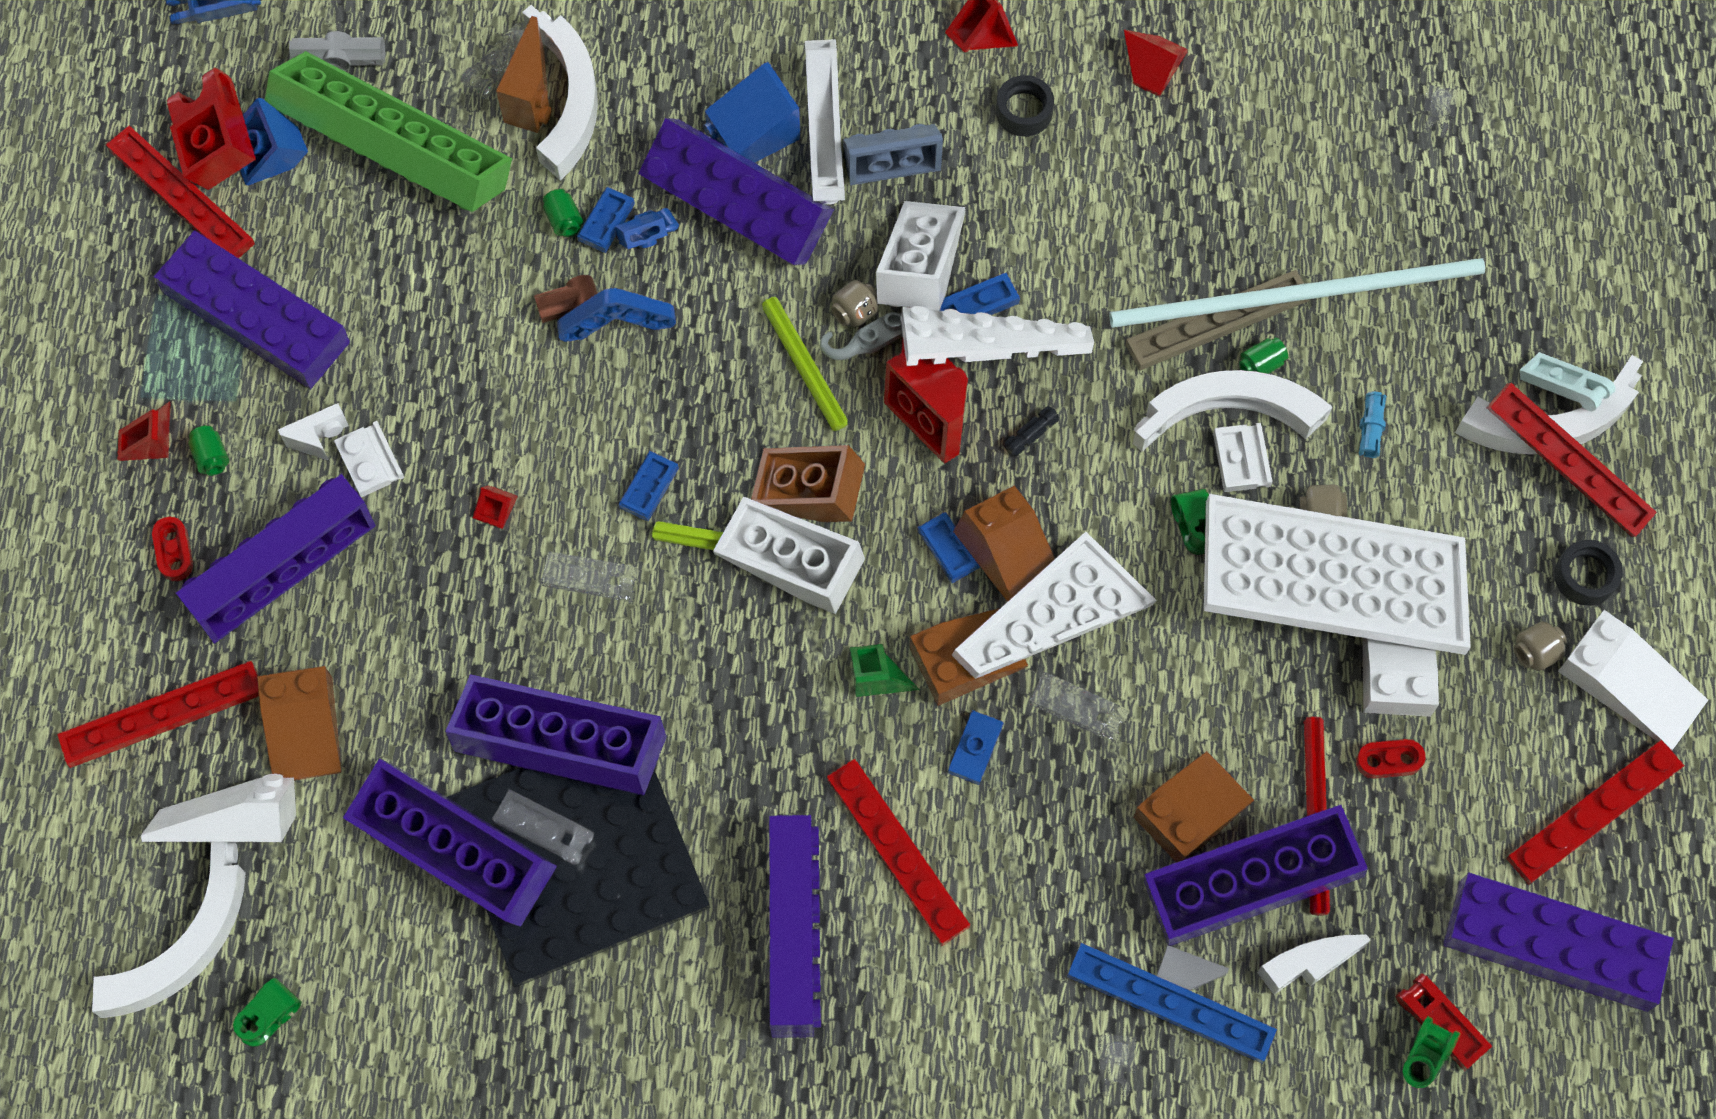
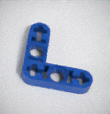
M610 288L597 293L557 321L559 339L567 342L583 340L614 319L659 330L673 327L676 324L674 306L669 303L622 289Z

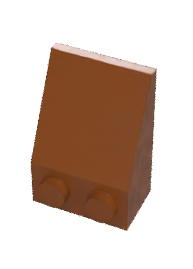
M531 16L496 93L504 123L535 133L539 132L542 124L546 125L551 116V107L549 106L545 53L538 18Z
M849 445L764 448L751 500L794 517L820 522H852L865 463Z
M1015 485L965 510L953 531L1007 602L1055 560L1035 511Z
M1000 608L939 623L910 636L909 649L937 706L1028 667L1026 660L1022 659L975 679L952 656L954 650Z
M326 666L257 676L260 710L272 774H280L283 778H294L295 781L342 773L333 678Z
M1206 751L1137 807L1133 818L1177 863L1194 856L1254 802V799Z

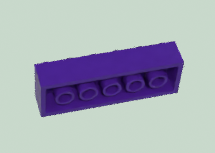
M665 118L638 173L793 265H805L808 262L834 211L832 207L819 201H813V196L680 119Z
M195 230L154 276L163 294L310 390L350 343L343 325Z
M340 474L335 479L326 480L319 487V490L310 497L298 500L292 509L282 517L269 521L264 530L257 535L244 539L239 543L237 549L228 556L216 559L209 569L200 576L187 580L176 594L215 644L376 525L363 499L344 476Z
M471 674L445 731L454 752L641 795H644L667 737L661 716Z
M380 758L343 816V819L499 918L520 927L557 867L402 769Z
M1338 805L1144 874V885L1167 945L1172 946L1364 878L1368 868L1343 807Z
M811 815L769 816L770 1029L772 1038L814 1037V1028H821L820 999H814V993L821 992L820 964H814L813 958H820V929H813V923H820L819 894H813V889H820L819 860H813V856H819V826H812Z
M1468 872L1459 881L1443 946L1648 1012L1660 1003L1674 938Z

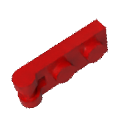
M1420 973L1413 980V985L1408 990L1402 989L1395 996L1398 1003L1406 1011L1410 1012L1421 1025L1429 1016L1433 1018V1023L1452 1033L1454 1031L1461 1033L1450 1057L1464 1072L1492 1047L1485 1037L1425 974ZM1423 995L1431 1000V1003L1426 1008L1418 1001Z

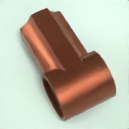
M580 275L570 279L566 286L534 295L542 323L563 317L598 292L592 276Z

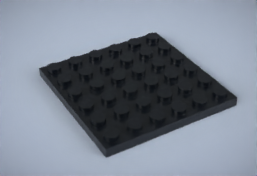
M521 767L447 797L557 866L521 927L504 921L486 909L515 987L524 985L710 908L655 769L644 795Z

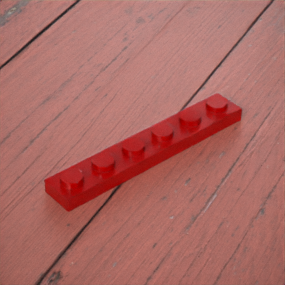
M130 125L106 144L108 150L195 231L237 258H240L255 245L253 238L190 180L184 178L177 168Z
M1507 383L1486 407L1631 537H1636L1657 513L1512 383Z
M252 661L246 662L57 734L66 764L70 768L259 697L258 673Z
M1661 739L1511 853L1506 859L1524 881L1530 885L1685 765Z
M856 759L851 760L828 775L827 781L940 945H945L969 929L970 923Z

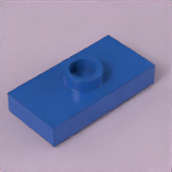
M606 187L578 233V241L606 253L617 235L615 226L625 222L635 205L634 198Z
M649 451L622 497L619 508L649 522L679 469L678 464Z
M944 512L919 526L918 533L950 582L954 583L979 569L980 566L953 532L956 526L948 514Z
M972 710L949 766L948 774L980 785L1004 722Z

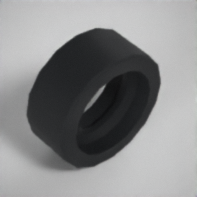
M1020 75L1010 78L1002 84L997 93L995 114L998 123L1005 131L1015 136L1029 137L1039 134L1048 127L1052 120L1055 99L1052 89L1045 81L1035 76ZM1017 94H1031L1042 102L1043 110L1037 116L1022 118L1012 114L1007 109V101Z
M1581 540L1571 544L1558 559L1554 569L1555 582L1559 591L1569 601L1579 605L1594 606L1605 602L1618 588L1623 577L1622 563L1617 553L1607 544L1597 540ZM1579 556H1589L1598 560L1604 566L1608 575L1605 585L1599 589H1588L1580 586L1573 579L1569 571L1571 562Z

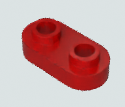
M176 517L161 518L152 529L157 566L166 579L181 581L187 578L193 569L188 531L182 521ZM169 533H177L174 539L166 540ZM175 562H182L179 569H171Z
M1411 739L1371 742L1364 745L1358 752L1356 766L1362 775L1371 779L1409 776L1421 769L1425 763L1426 754L1423 747ZM1401 755H1409L1412 763L1405 764L1402 762ZM1367 758H1375L1378 761V766H1370Z

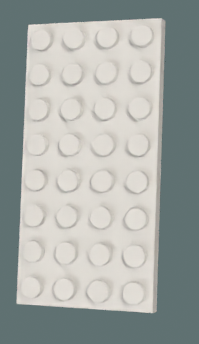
M1209 494L1206 500L1204 611L1466 655L1470 649L1465 538Z

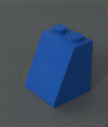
M769 62L762 64L705 110L706 124L703 125L706 135L754 163L800 140L799 107Z

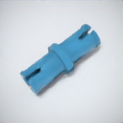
M1372 391L1366 393L1364 415L1359 424L1362 430L1358 452L1360 456L1377 458L1380 455L1381 436L1386 427L1384 408L1387 398L1381 392Z

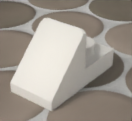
M337 403L280 428L278 431L286 447L328 460L319 439L337 436L342 432L343 428L349 425Z

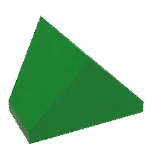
M883 644L850 647L856 697L920 690L884 652Z

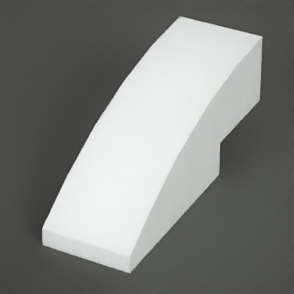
M1366 934L1342 935L1305 943L1268 961L1260 967L1257 973L1274 995L1301 975L1309 986H1312L1363 949L1370 939Z

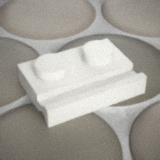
M377 421L373 422L372 426L365 429L362 427L334 440L361 497L388 486L391 482L404 478Z
M1256 423L1255 426L1238 425L1215 428L1213 436L1224 492L1256 489L1260 486L1271 487L1272 477L1261 423Z

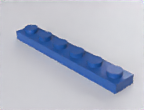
M1083 943L1080 944L1067 975L1068 978L1261 1064L1266 1059L1277 1031L1276 1028Z

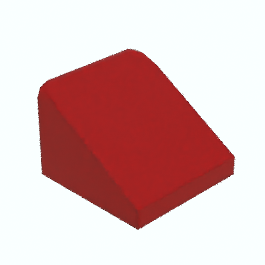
M490 485L481 487L472 518L503 529L518 496Z

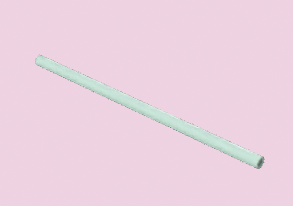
M1483 258L1113 311L1109 313L1111 327L1114 328L1473 276L1485 273V262Z

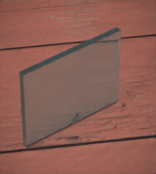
M156 294L140 398L185 400L186 402H191L192 400L237 402L244 345L169 296Z

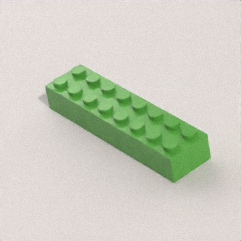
M307 51L269 71L265 101L281 114L296 119L304 126L313 128L326 135L330 140L339 142L353 149L355 153L364 155L379 163L380 166L404 176L408 181L417 183L429 189L433 194L448 199L457 204L461 209L474 212L506 188L512 158Z

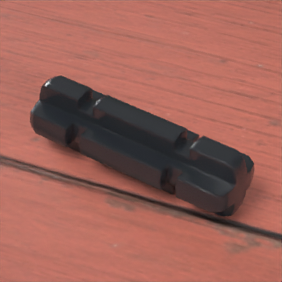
M1050 406L1045 407L1038 413V418L1034 416L1016 432V437L1012 435L1004 443L1007 452L1016 457L1026 449L1025 445L1029 447L1048 430L1047 426L1051 428L1059 421L1056 410Z

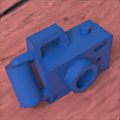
M663 208L658 212L649 210L635 215V219L616 225L615 229L619 244L626 249L636 246L647 248L657 243L656 239L667 236L668 232L677 230L679 224L668 208Z

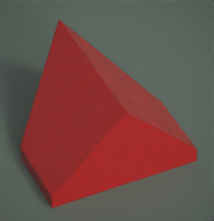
M967 0L945 32L965 53L969 50L1018 46L1003 6L998 0Z
M1124 30L1133 84L1160 97L1187 54L1188 49L1161 36Z
M170 401L157 410L152 409L119 430L117 460L168 458Z

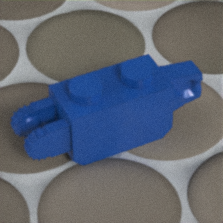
M166 0V4L168 6H177L188 3L189 10L176 12L169 16L172 24H180L191 21L202 23L256 11L257 6L261 5V0Z

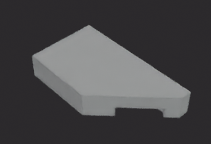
M1167 946L1157 976L1193 991L1204 984L1226 976L1229 968Z

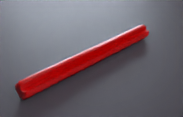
M1317 716L1307 717L1304 721L1307 816L1327 809L1324 720ZM1330 890L1310 896V913L1315 916L1328 915L1330 912Z

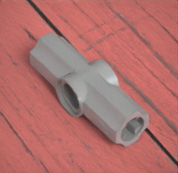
M333 31L327 33L325 38H292L289 42L290 60L307 51L343 71L349 70L350 66L383 65L385 63L386 52L383 37L352 38L347 33Z

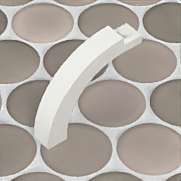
M530 5L522 12L525 27L531 16L538 18L542 42L559 59L569 81L568 97L561 118L551 133L536 147L539 162L561 181L581 158L593 134L598 108L597 87L590 56L574 28L561 15L553 21L546 12H539Z
M836 40L805 41L813 201H819L822 204H834L839 200H845Z
M1633 355L1630 357L1613 382L1616 388L1615 392L1609 398L1602 399L1601 405L1595 411H1587L1582 407L1571 412L1548 416L1580 444H1584L1599 436L1624 414L1639 393L1633 388L1642 376L1637 373V370L1643 361ZM1479 396L1455 431L1458 435L1488 448L1518 454H1537L1486 409L1490 403Z
M1242 370L1206 373L1175 384L1150 401L1146 413L1147 416L1134 428L1136 433L1133 444L1143 452L1161 434L1180 420L1199 412L1218 408L1247 409L1269 415L1285 423L1304 439H1307L1328 419L1332 406L1305 387L1275 375Z
M211 842L210 875L204 900L195 919L176 943L160 956L143 966L115 975L94 977L93 1013L100 1018H107L137 1012L155 1005L188 985L213 960L225 943L235 923L244 892L245 872L239 865H232V863H237L238 860L236 842Z

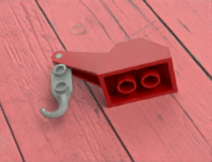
M891 312L859 329L849 344L841 349H834L828 345V341L833 334L832 332H827L820 340V348L823 354L834 360H846L858 354L874 353L903 336L901 313ZM902 339V353L886 362L884 404L944 464L959 455L968 384L967 375L962 368L956 367L948 358L942 364H933L932 359H919L918 365L907 366L904 341Z

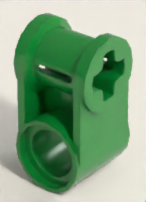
M1206 489L1175 494L1171 496L1170 500L1171 511L1178 524L1184 545L1189 552L1196 555L1205 554L1206 500L1209 496Z
M273 978L237 1014L233 1023L234 1032L244 1044L251 1047L260 1046L282 1024L291 1018L289 1015L291 1012L295 1014L298 1011L302 1001L277 978ZM250 1022L258 1027L255 1033L250 1030L248 1031L246 1028Z
M1427 1016L1403 1066V1077L1406 1082L1415 1088L1429 1086L1438 1077L1461 1033L1457 1031L1452 1033L1433 1023V1018ZM1415 1061H1422L1428 1065L1430 1069L1429 1078L1420 1079L1414 1075L1412 1066Z

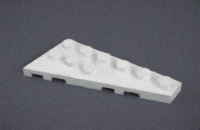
M923 306L902 307L901 325L907 366L918 365L919 359H932L933 364L945 363L948 357H957L964 362L1011 359L1012 353L1025 352L1027 358L1038 357L1040 351H1050L1057 356L1092 353L1094 345L1090 326L1077 322L1062 324L1054 323L1048 319L1033 321L1024 320L1017 316L995 317L982 312L966 314L953 309L937 311L929 310Z
M1085 532L957 647L952 656L976 679L1146 609L1157 600Z

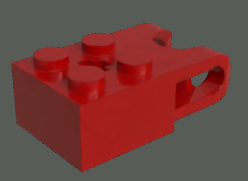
M216 67L202 76L203 89L196 100L181 94L179 91L167 99V106L173 124L170 126L183 177L207 190H210L256 160L232 79Z

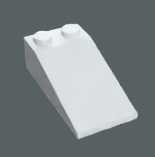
M904 201L876 271L877 304L911 308L923 306L929 310L940 311L948 287L965 216V207Z
M746 497L742 498L713 550L715 555L809 604L834 614L838 611L865 560L858 541Z
M1605 610L1595 620L1558 670L1563 676L1657 742L1662 739L1671 751L1708 701L1702 693L1633 629Z
M1362 638L1363 713L1431 717L1439 705L1436 650Z
M268 774L262 778L160 809L142 833L141 840L142 842H282L296 817L294 778H283L280 774Z

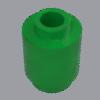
M555 189L547 193L543 198V210L554 233L564 237L575 235L580 230L583 219L572 196L566 193L564 189Z
M1266 338L1240 354L1239 368L1242 371L1270 374L1284 365V361L1289 358L1288 351L1279 338Z
M200 426L192 430L188 435V446L198 472L209 476L222 473L229 464V458L219 433L214 431L212 426Z

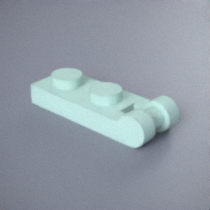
M1540 352L1520 369L1521 380L1579 402L1584 409L1591 412L1601 405L1602 399L1609 398L1616 389L1614 383L1606 377Z

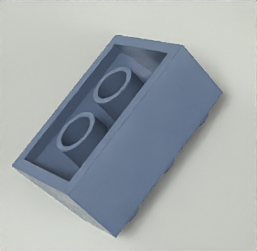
M917 124L911 128L900 130L886 129L876 134H856L850 138L843 139V154L850 185L941 171L942 134L935 124Z

